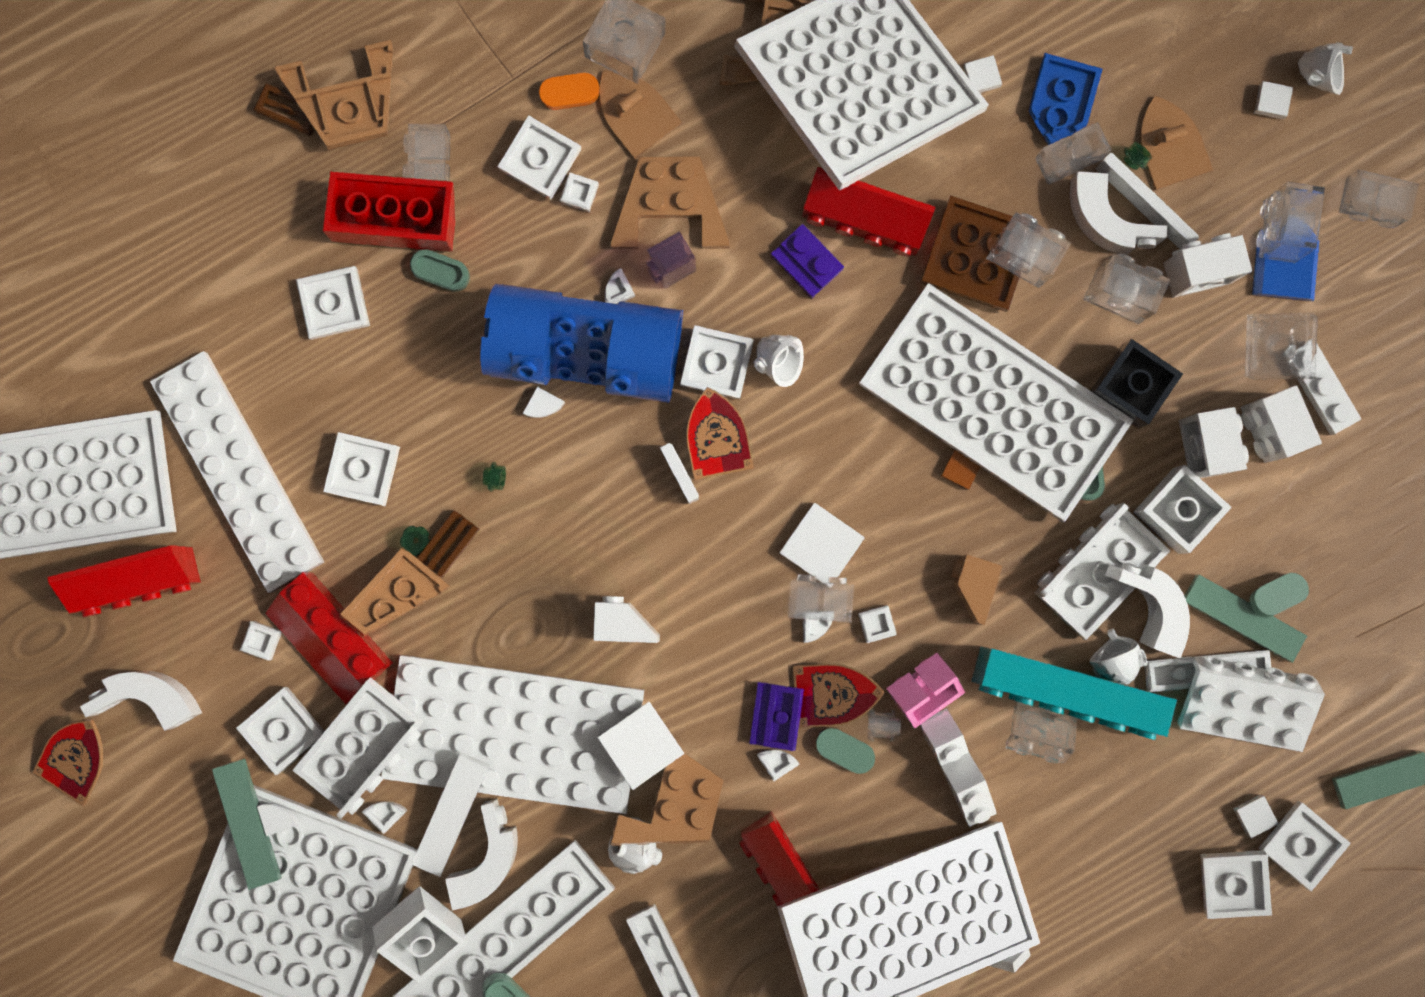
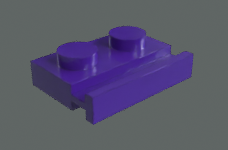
M804 224L799 226L770 255L811 299L844 270V266Z
M758 682L750 744L789 751L796 750L804 693L803 688Z

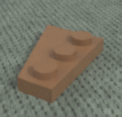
M402 547L341 612L339 617L364 637L445 592L450 586Z

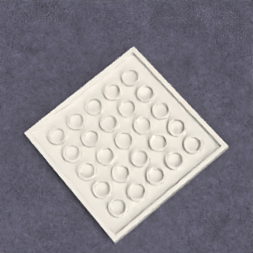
M815 0L736 39L734 46L839 191L985 112L989 105L909 0Z
M254 785L259 805L266 803L279 805L292 812L299 822V825L269 835L282 878L248 890L230 827L227 824L173 961L263 997H362L379 954L376 951L372 927L398 905L418 849Z

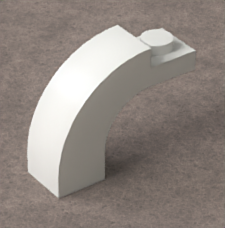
M1077 172L1071 179L1070 202L1075 220L1084 234L1098 246L1114 253L1127 255L1135 249V244H1137L1138 248L1150 249L1155 248L1156 245L1167 238V226L1134 224L1124 221L1114 213L1107 196L1108 173Z
M1123 563L1121 568L1109 564L1105 576L1135 587L1143 594L1147 601L1148 620L1139 642L1181 658L1188 639L1190 615L1184 594L1176 582L1164 572L1140 563L1139 568Z
M154 671L126 672L107 677L102 680L106 688L89 695L90 701L80 706L85 717H91L105 712L126 699H138L151 707L164 731L176 728L202 714L199 705L186 687L174 678Z
M498 799L485 801L481 805L488 837V850L484 861L474 868L451 873L445 879L452 910L474 905L487 898L501 884L513 865L518 844L517 828L514 826L504 829L503 825L507 824V816L504 806H499Z

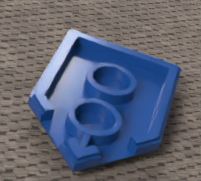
M1044 53L1028 112L1049 147L1087 126L1102 68Z
M1290 209L1257 236L1252 295L1314 301L1320 241L1293 209Z

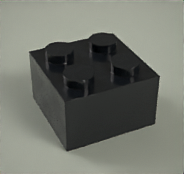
M1130 339L1120 346L1090 391L1134 420L1132 425L1139 429L1150 424L1183 373L1133 339Z

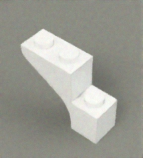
M946 708L923 722L920 726L925 740L936 757L968 826L971 827L977 823H983L991 816L997 814L986 780L971 757L963 734L948 709Z

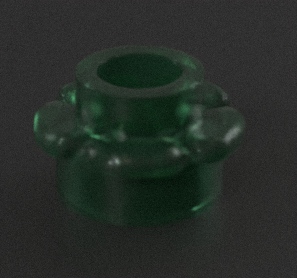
M1134 142L1130 147L1124 148L1126 155L1124 161L1134 170H1138L1139 167L1142 169L1148 168L1147 164L1152 159V155L1143 145Z
M492 462L490 467H485L483 485H487L490 492H493V490H503L506 482V467Z
M415 526L407 527L400 538L401 547H404L413 556L420 555L430 542L428 538L429 532L421 526L418 528ZM418 538V543H414L413 539Z

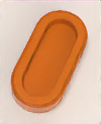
M577 73L546 79L540 86L539 94L542 103L547 108L560 110L593 104L600 95V87L593 75Z

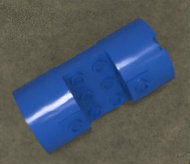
M494 284L484 318H487L484 337H481L480 361L482 374L494 378L547 385L550 378L606 386L605 391L607 394L669 403L676 374L684 310L624 301L613 304L564 297L561 292Z

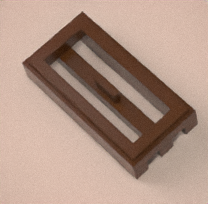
M265 83L253 110L259 115L311 136L313 126L303 112L267 98L270 93L298 105L292 95ZM264 104H266L289 115H292L296 118H299L303 121H306L305 125H303L280 114H277L273 111H270L266 108H263Z
M454 510L417 559L443 578L480 528ZM456 520H459V525L455 528V530L445 541V543L442 545L439 551L435 554L432 560L428 559L430 554L440 543V541L443 539L446 533L450 530V528L453 526ZM468 527L470 529L446 562L441 568L437 566V563L464 528Z

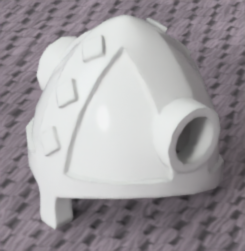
M1339 42L1316 46L1310 51L1305 52L1298 61L1300 74L1307 80L1309 85L1322 91L1340 95L1344 86L1342 53L1351 54L1353 47L1345 46Z
M773 334L763 337L757 345V359L754 361L756 370L766 374L779 386L788 387L794 384L803 366L802 342L799 338L791 335Z
M1114 629L1108 630L1110 639L1097 650L1089 662L1097 678L1105 677L1108 680L1127 685L1136 678L1140 667L1147 665V658L1135 640L1118 636Z
M629 817V818H632V819H636V820H639V821H643V820H641V819L638 818V817ZM609 842V858L622 872H629L630 874L643 872L652 865L656 866L661 862L662 852L661 849L656 848V843H650L649 845L623 844L618 851V846H612Z

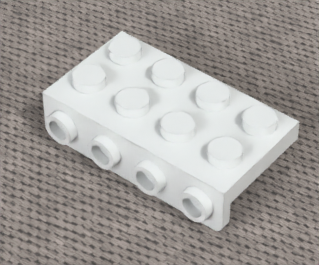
M1125 503L1117 504L1116 506L1111 504L1100 515L1102 521L1096 528L1093 526L1089 527L1080 536L1081 544L1074 551L1071 548L1067 550L1058 560L1061 565L1053 573L1051 571L1046 572L1037 582L1039 588L1034 593L1083 640H1087L1135 589L1133 586L1105 576L1109 564L1121 568L1122 564L1126 563L1139 568L1140 563L1155 568L1170 552L1157 537L1128 511L1129 507Z
M1214 656L1195 657L1193 664L1196 671L1178 720L1180 729L1303 752L1325 696L1320 684L1313 676L1305 673H1299L1298 675L1285 673L1273 667L1267 669L1253 667L1246 662L1232 663L1222 661Z
M370 677L293 771L340 809L336 815L340 819L347 812L353 815L365 801L360 797L365 790L372 793L383 780L379 775L384 768L391 771L402 758L398 751L403 746L409 749L421 734L417 729L424 721Z

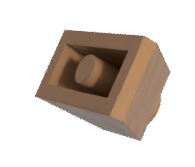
M962 555L961 560H955L952 568L951 577L955 578L953 585L973 623L985 625L1002 565L970 555Z

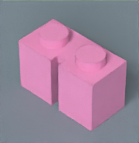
M938 653L923 660L919 666L914 668L916 671L914 674L907 673L886 688L895 704L914 728L965 693L957 676Z

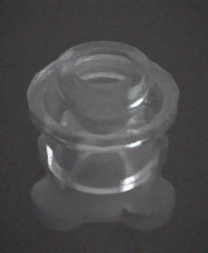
M871 709L868 712L867 739L869 741H874V737L889 738L890 741H894L895 735L900 736L901 717H895L894 710H891L890 713H875V710Z

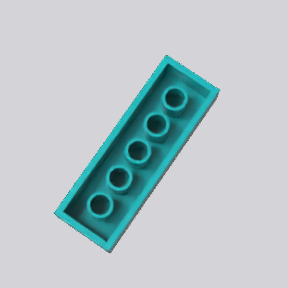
M980 646L971 682L979 684L978 690L984 693L1002 697L1003 692L1009 693L1008 699L1033 706L1034 700L1039 701L1038 707L1059 714H1064V710L1068 709L1069 716L1094 723L1095 717L1099 718L1098 724L1124 732L1126 726H1129V733L1156 740L1157 734L1168 737L1177 700L983 646Z

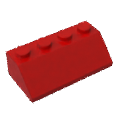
M817 166L802 217L807 218L806 221L811 225L817 227L827 225L836 228L835 232L846 237L856 235L864 238V242L875 247L885 245L893 248L892 251L894 253L909 257L910 254L916 256L936 207L859 180L839 191L825 170Z
M330 171L323 231L332 242L452 252L455 232L454 183L450 181Z
M174 545L47 577L49 585L68 613H81L82 618L102 614L101 608L112 606V610L132 606L131 600L142 598V602L162 598V592L172 590L173 595L191 591V585L201 583L193 547Z
M302 572L278 594L265 614L347 705L370 677L375 680L393 662L369 635L362 637L339 617L345 608L313 572Z
M773 812L768 813L741 830L743 840L739 844L748 858L754 856L759 864V867L755 870L764 885L769 882L776 892L772 895V898L777 906L820 890Z

